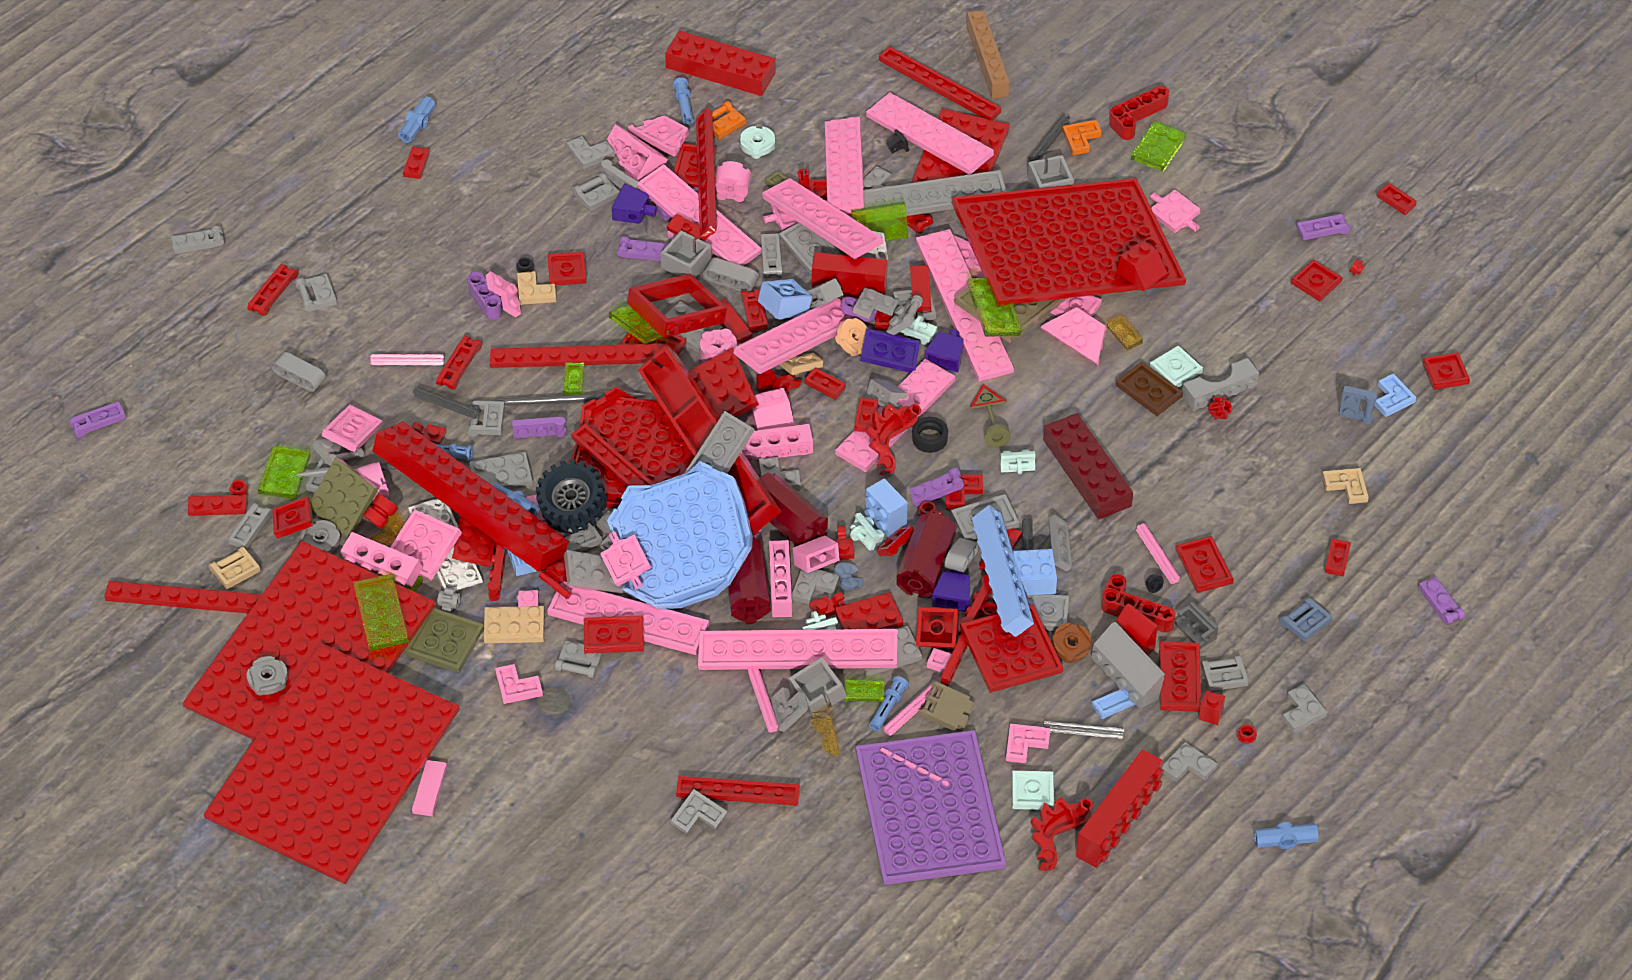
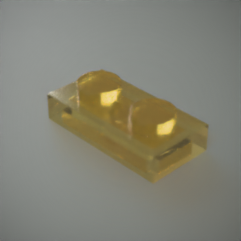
M1123 315L1107 322V328L1126 350L1143 344V338Z

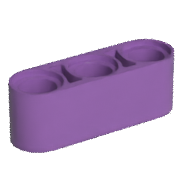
M470 273L467 278L470 295L488 319H499L502 315L499 296L488 289L486 278L482 273Z

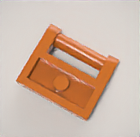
M729 101L724 102L721 107L712 112V119L725 112L728 113L712 123L713 135L718 140L746 124V118L734 109Z

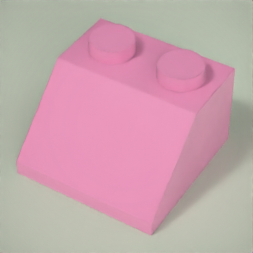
M784 388L755 395L759 406L749 410L748 414L756 431L795 426L790 403Z

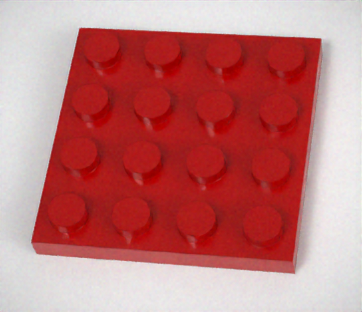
M733 347L688 371L719 418L724 411L734 417H738L759 406L738 357L734 354Z
M1034 604L1029 605L1034 624L1016 637L1010 632L1007 633L1003 630L999 614L965 622L960 625V630L989 693L1063 673L1064 668Z

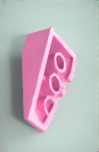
M617 124L614 125L607 138L609 145L620 160V165L624 167L626 175L637 181L642 180L663 164L665 165L668 160L657 150Z

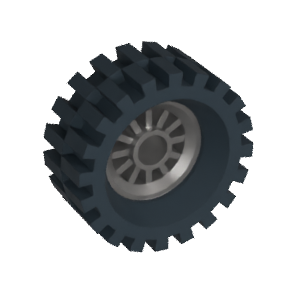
M565 460L560 461L561 466L556 467L553 464L550 466L552 471L548 472L545 470L543 472L544 479L539 478V487H536L537 503L548 525L552 524L555 530L561 527L562 532L568 533V529H572L573 533H577V528L582 527L583 531L588 529L587 524L590 523L594 526L597 523L595 518L601 519L603 516L602 510H606L605 502L607 501V496L602 479L590 464L587 467L583 461H580L579 465L576 464L575 460H570V464H566Z

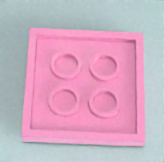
M414 509L390 548L418 559L423 567L419 576L432 581L462 532L454 526Z

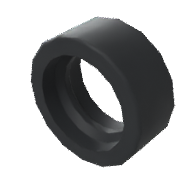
M929 416L917 420L913 425L912 441L917 449L933 453L942 450L946 446L948 428L943 420ZM930 429L939 432L941 436L934 440H927L922 438L919 433Z

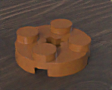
M1071 623L1060 625L1051 639L1058 657L1066 663L1078 662L1084 659L1090 651L1092 642L1089 632L1079 624L1077 626L1071 625ZM1067 639L1075 640L1074 646H1070Z

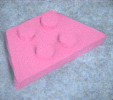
M666 116L643 121L644 125L639 127L628 126L629 133L673 157L676 156L689 135L687 127Z
M1076 307L1041 326L1043 331L1095 365H1099L1100 352L1104 344L1103 338L1107 330L1105 325Z

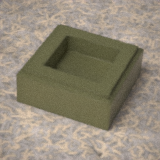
M777 171L765 179V184L772 188L788 178Z

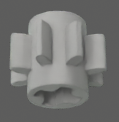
M447 587L444 591L439 592L437 604L442 606V611L451 612L453 608L457 609L459 607L460 594H456L455 588Z

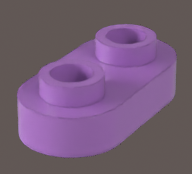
M852 297L842 299L840 309L845 314L865 322L875 319L877 310H874L870 319L852 313L858 301L857 299Z

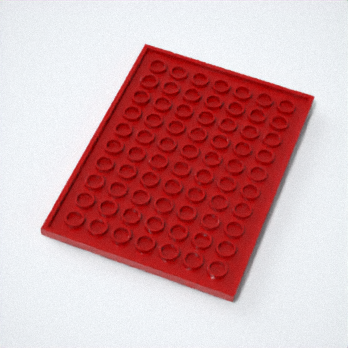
M1137 178L952 198L951 203L997 306L1141 290L1116 272L1120 256L1141 241H1145L1158 251L1167 271V276L1149 289L1180 286L1186 283V278Z
M301 541L183 701V706L255 740L320 643L388 673L436 606L435 601ZM266 656L275 657V660L278 661L281 660L288 672L286 687L273 694L257 695L251 689L247 680V671L253 666L252 663ZM265 673L263 678H270L272 675Z
M320 643L203 814L204 818L346 885L459 712L460 707L453 702Z

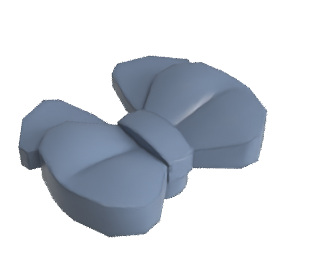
M839 563L834 567V573L840 576L841 588L844 590L861 588L863 579L852 578V575L858 572V568L855 565Z

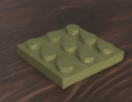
M335 458L311 499V509L324 520L332 522L338 531L349 537L351 532L354 533L364 512L370 506L379 488L343 460Z
M434 608L407 645L405 656L460 673L484 630V624Z

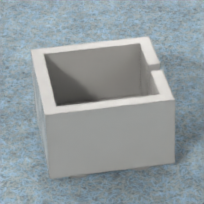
M1063 155L1047 158L1046 174H1044V159L1028 162V179L1033 189L1074 185V179Z
M680 231L660 253L662 269L677 276L691 274L694 278L700 274L712 259L710 244L697 239L695 253V237L683 231Z
M823 657L789 678L794 692L805 694L808 711L813 718L827 710L828 704L833 706L847 697L842 683Z

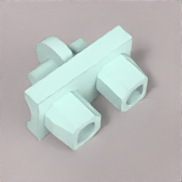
M919 315L917 319L914 318L911 326L900 332L904 333L905 338L913 339L915 337L920 339L921 344L927 346L937 332V326L923 322L924 317Z
M1026 449L1021 452L1003 451L1001 453V473L1017 472V474H1022V471L1035 470V451Z
M856 513L855 521L850 527L852 530L850 533L851 539L854 541L860 540L869 551L874 550L876 543L882 542L884 533L881 529L875 530L872 518L864 517L861 513Z
M814 611L811 612V618L806 620L808 626L802 627V630H837L838 622L836 617L826 620L825 614L818 616L817 612Z

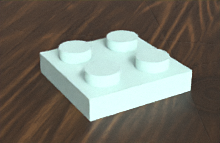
M1179 346L1150 362V368L1177 388L1203 371V367Z
M1012 771L1013 809L1041 810L1043 803H1047L1050 809H1052L1054 805L1053 772Z

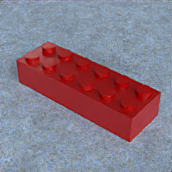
M680 30L665 52L666 68L759 96L764 94L776 74L775 58Z
M1143 749L1139 752L1078 833L1077 858L1095 868H1098L1101 862H1106L1110 850L1118 846L1120 837L1129 831L1133 819H1138L1142 807L1149 804L1154 791H1159L1162 785L1161 777L1164 769H1162V759Z

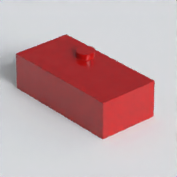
M815 252L812 265V288L836 278L841 286L843 297L859 298L864 288L872 289L885 295L888 260L865 257L854 259L846 255Z

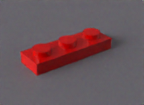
M246 494L189 496L188 516L246 514L247 512Z

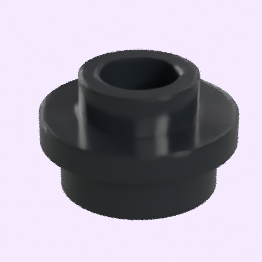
M520 258L516 264V270L519 273L532 272L534 270V263L530 258Z
M1152 574L1146 579L1145 586L1150 593H1156L1162 589L1164 579L1160 575Z

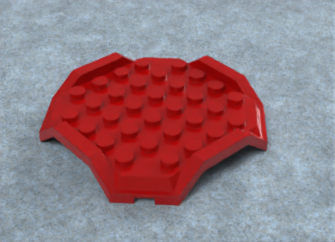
M614 387L605 392L604 397L597 401L593 399L582 405L580 427L587 424L654 484L684 474L694 459V455L656 400L635 398L618 387ZM575 443L571 460H575L577 465H579L580 461H583L587 467L589 464L594 467L604 485L607 496L606 507L617 509L627 487L581 446Z

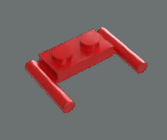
M562 559L547 567L546 572L542 571L539 574V578L565 599H569L571 592L560 584L567 580L565 560Z

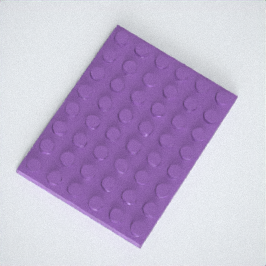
M975 730L856 746L855 751L883 885L1006 868V861ZM884 748L892 752L891 757L880 752V749ZM896 754L904 758V761L899 762L893 759V755ZM906 760L917 765L915 770L905 765ZM921 767L929 772L927 775L918 772L917 769ZM933 773L942 779L938 782L930 778L929 775ZM948 781L949 785L945 786L942 784V782Z

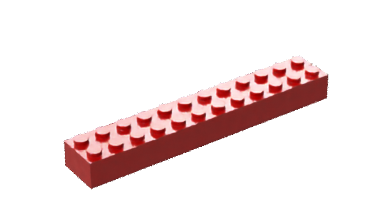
M665 346L653 356L664 367L661 368L650 359L638 369V372L695 457L720 418L678 355ZM741 451L727 474L734 477L745 502L753 536L782 511Z
M402 421L391 426V428L388 427L376 433L372 450L374 453L536 571L540 572L564 559L569 540L464 466L463 463L453 458L449 453L439 448L421 433L414 430L407 423Z

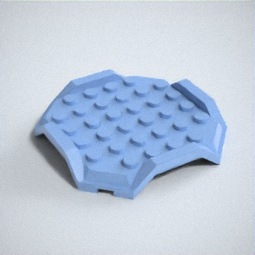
M699 461L688 473L657 484L628 486L621 497L620 505L617 509L614 508L607 520L611 532H616L619 540L626 539L632 535L636 536L652 567L638 576L642 583L641 588L638 585L639 589H635L632 581H628L622 585V590L656 609L683 608L718 596L731 584L752 549L753 536L746 506L735 478L714 469L702 461Z

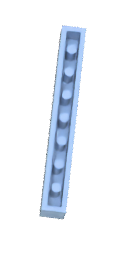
M988 505L972 517L973 530L977 535V543L982 552L981 557L985 562V571L989 576V585L993 590V599L997 604V613L1001 618V627L1005 632H1010L1016 637L1033 625L1034 622L1002 514Z

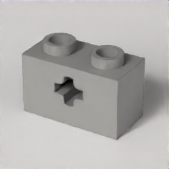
M836 278L807 290L812 295L809 310L829 303L843 295L841 286Z

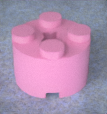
M733 161L723 162V165L720 167L718 165L714 176L716 198L719 200L734 199L737 202L744 201L749 190L750 170L748 168L747 170L744 169L743 164Z
M729 329L712 330L702 334L700 340L701 363L732 347L733 349L737 347V340Z
M379 462L354 469L379 488L375 497L379 493L385 498H390Z

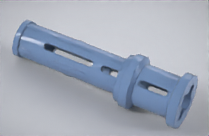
M683 77L677 78L673 81V87L676 90L675 98L679 101L682 122L684 125H691L690 121L693 123L694 119L689 101L691 93L688 90V80Z
M455 443L450 446L436 444L455 459H462L467 462L472 461V445L466 447L457 446Z
M894 676L892 685L884 692L885 698L869 723V727L872 730L880 731L894 705L901 701L902 693L909 687L908 681L903 677Z

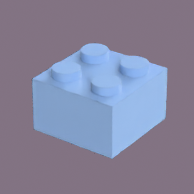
M793 279L762 282L758 302L777 319L796 318L809 311L812 295Z
M885 479L866 489L865 515L872 518L878 529H881L882 532L890 537L900 527L907 526L908 502Z
M1052 549L1013 551L1025 595L1056 594L1057 575Z

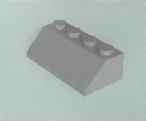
M1113 622L1094 643L1091 657L1104 670L1105 674L1111 677L1120 690L1125 689L1128 692L1131 702L1142 709L1159 700L1165 674L1116 622Z

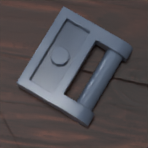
M1344 385L1339 416L1361 420L1364 424H1371L1373 421L1372 411L1377 400V394L1372 391ZM1361 399L1366 401L1365 411H1360Z
M1306 598L1298 608L1287 616L1281 617L1279 622L1282 627L1288 628L1302 641L1306 642L1332 622L1333 616L1312 599ZM1305 611H1310L1302 618H1300L1297 622H1294V620L1301 614H1303Z

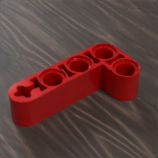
M1158 86L1113 106L1110 109V127L1120 138L1124 140L1133 139L1137 121L1167 108L1169 89L1164 86Z
M1114 574L1109 578L1102 594L1101 609L1103 612L1119 617L1124 607L1129 603L1158 625L1157 631L1167 633L1173 630L1175 611L1172 608L1126 593L1127 580L1121 574Z

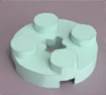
M756 126L749 127L741 133L740 147L745 153L758 159L775 149V135L767 127L762 126V129L756 128Z

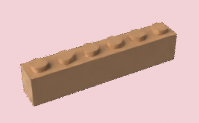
M984 10L967 12L966 28L991 99L1009 97L1010 81Z

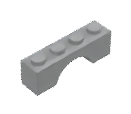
M1248 358L1231 365L1230 376L1224 381L1209 382L1198 377L1183 383V398L1193 411L1204 408L1211 402H1214V397L1221 396L1227 398L1237 395L1244 390L1254 388L1258 385L1259 372Z

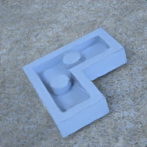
M1394 373L1378 381V387L1386 395L1377 399L1374 406L1385 417L1416 402L1417 397Z

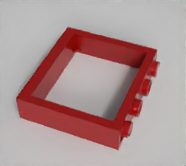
M691 274L629 288L627 304L663 338L725 323L727 307ZM689 293L705 310L667 318L651 302Z

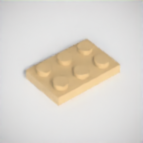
M544 606L485 607L484 644L544 642Z

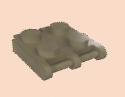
M934 681L931 685V693L925 699L924 709L920 710V716L953 731H956V729L963 731L975 703L969 700L970 696Z

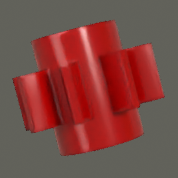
M1214 397V402L1209 404V413L1214 416V419H1227V414H1230L1232 411L1231 402L1226 400V397Z

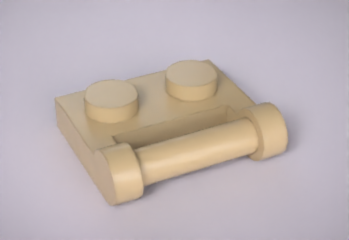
M243 546L237 549V552L217 563L212 562L209 564L211 572L216 575L226 589L260 572V566Z

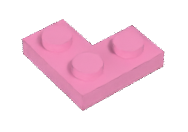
M490 271L485 275L488 289L501 296L504 311L514 317L519 316L521 310L517 287L513 283L504 280L500 275Z
M515 664L495 668L503 704L543 696L538 676L518 679Z
M1010 724L1006 761L1026 763L1028 747L1048 749L1050 728Z

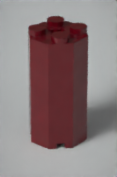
M767 472L760 477L782 511L770 521L775 528L796 546L824 535L827 536L828 518L776 473L771 474Z
M929 512L918 518L897 573L896 585L907 595L912 596L913 593H916L919 598L931 596L940 579L947 554L952 547L957 530L956 524L945 516L943 512Z
M754 537L752 539L751 551L733 581L727 587L731 616L747 624L756 623L757 620H760L771 611L761 542Z

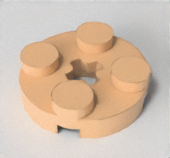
M849 318L838 326L835 340L851 356H857L861 354L867 326L859 319Z

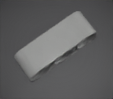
M712 258L703 272L704 277L708 281L738 291L751 292L759 279V275L755 270L719 258Z
M284 352L271 365L272 370L277 375L310 392H314L326 379V375L321 369L288 352Z
M959 538L947 554L945 568L964 573L976 557L978 543Z

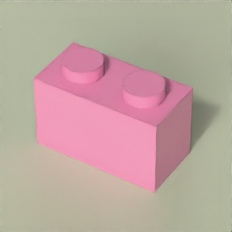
M824 535L793 548L794 565L809 573L839 561L838 543Z

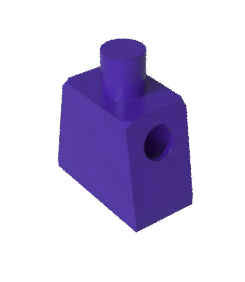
M626 184L622 187L612 206V220L640 224L645 215L655 217L657 213V207L650 205V198L647 193Z
M951 329L949 334L939 332L925 350V359L943 369L958 373L964 347V339L959 337L960 332L955 329Z
M952 570V573L943 572L933 592L932 607L958 609V611L966 612L970 605V576L956 570Z

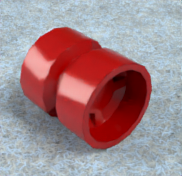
M378 493L372 502L373 507L369 506L363 516L383 530L389 522L388 516L392 517L398 510V507Z

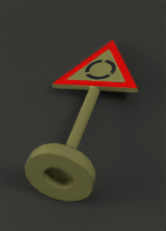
M982 384L970 409L987 407L992 426L984 432V440L988 446L998 448L1008 443L1010 432L1006 426L996 424L991 406L1007 403V401Z

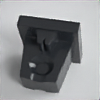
M897 129L894 130L895 136L886 143L889 151L892 154L902 149L906 152L910 151L908 142L903 134Z

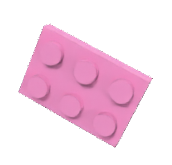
M349 405L323 430L322 436L348 450L356 452L381 427L382 420Z

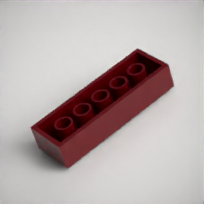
M1078 413L1044 426L1043 441L1098 520L1132 507V489Z

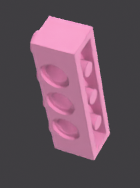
M805 424L754 431L742 452L749 462L757 461L759 458H780L812 454L813 439L810 425Z
M351 532L340 551L344 560L359 565L370 572L373 571L385 579L390 578L401 586L406 585L412 588L423 569L418 559Z
M789 540L769 541L772 617H792Z

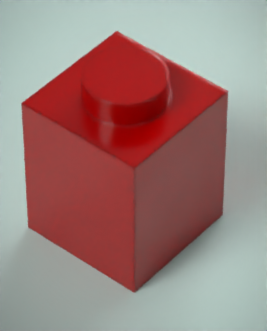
M1206 690L1200 705L1199 720L1218 725L1224 710L1226 696Z

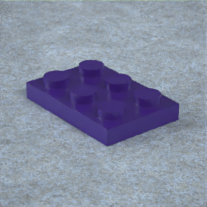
M866 328L860 361L912 373L916 370L920 341Z

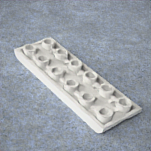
M439 499L408 507L410 515L415 509L458 528L450 507ZM454 546L436 573L443 591L447 587L455 588L458 591L465 587L483 583L476 564L452 559Z

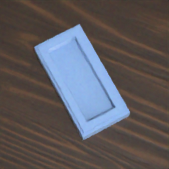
M1125 689L1117 690L1092 701V706L1101 719L1135 705L1129 699V694Z

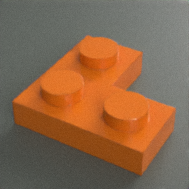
M1097 120L1065 125L1062 128L1072 155L1089 153L1090 146L1087 139L1098 138L1102 135Z

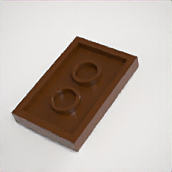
M1142 361L1116 381V386L1156 416L1183 397V391Z

